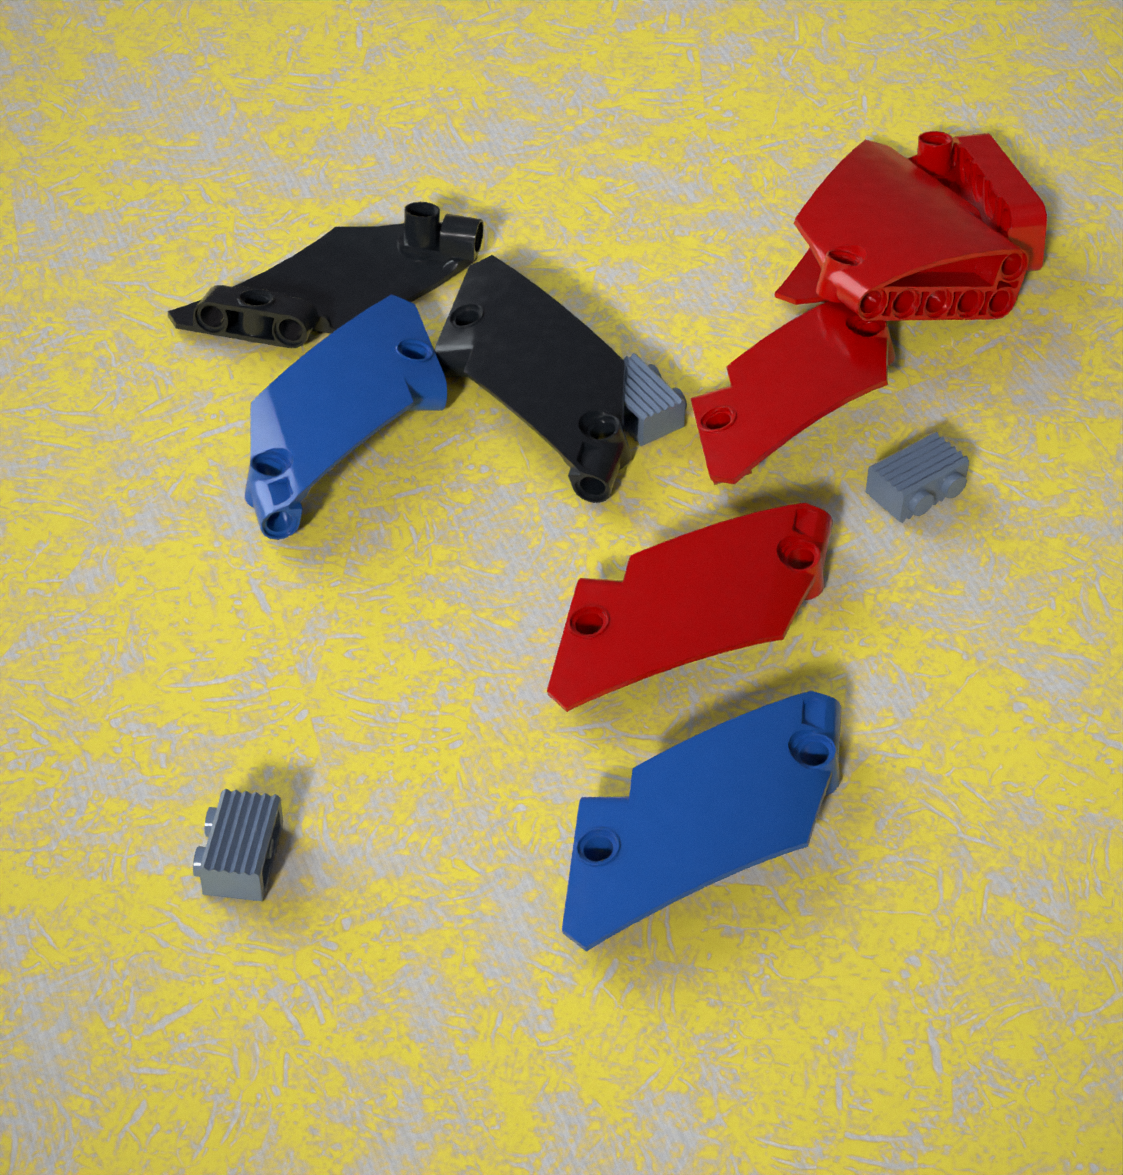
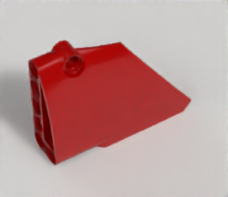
M929 131L920 134L918 137L917 155L907 159L975 206L980 212L982 221L1025 250L1029 257L1026 272L1041 270L1047 229L1045 205L989 133L955 136L953 138L951 135L939 131ZM811 248L808 249L791 274L775 291V298L794 305L828 301L816 293L822 269Z
M866 139L855 147L829 173L803 206L794 221V225L808 243L822 269L816 293L828 301L844 304L862 320L866 321L995 320L1008 315L1016 303L1029 264V257L1026 251L982 221L980 212L975 206L890 146Z

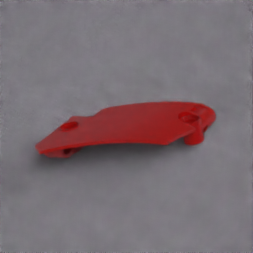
M825 302L778 328L726 366L731 383L730 386L692 397L691 403L709 476L714 485L720 483L736 484L744 476L752 474V469L765 458L822 417L856 398L887 386L888 366L896 358L887 321L862 320L842 303Z
M808 503L791 504L754 512L680 535L630 555L623 580L580 578L576 584L547 687L548 696L568 712L598 697L673 668L724 652L784 640L803 601L816 598L823 592L825 587L823 569L833 525L831 515L825 510Z

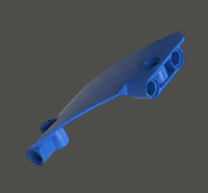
M391 294L366 309L311 348L251 402L250 465L245 488V501L254 508L264 536L269 539L279 540L293 535L300 525L303 510L301 501L307 496L310 488L353 450L405 411H443L447 402V382L414 303Z
M808 691L762 706L695 735L632 769L629 796L581 797L578 806L563 916V934L587 952L629 926L715 882L757 864L808 847L824 796L833 793L839 787L841 780L838 766L842 709L840 703L833 697Z

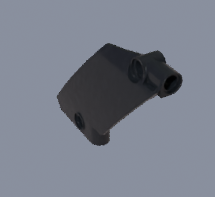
M491 255L470 265L434 350L445 378L469 377L525 422L560 454L564 462L570 467L568 477L576 495L592 503L606 501L611 495L618 471L625 467L631 459V451L624 433L625 361L562 304L497 257Z

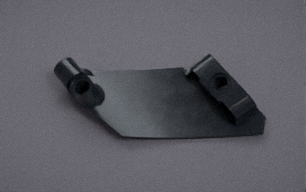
M413 202L405 206L404 223L334 227L317 241L265 272L233 287L216 285L211 287L201 300L169 310L168 318L176 329L285 348H298L305 343L312 331L333 333L342 325L391 294L413 302L457 275L477 260L483 239L484 223L482 219L446 214L443 222H440V209L438 206L428 202Z

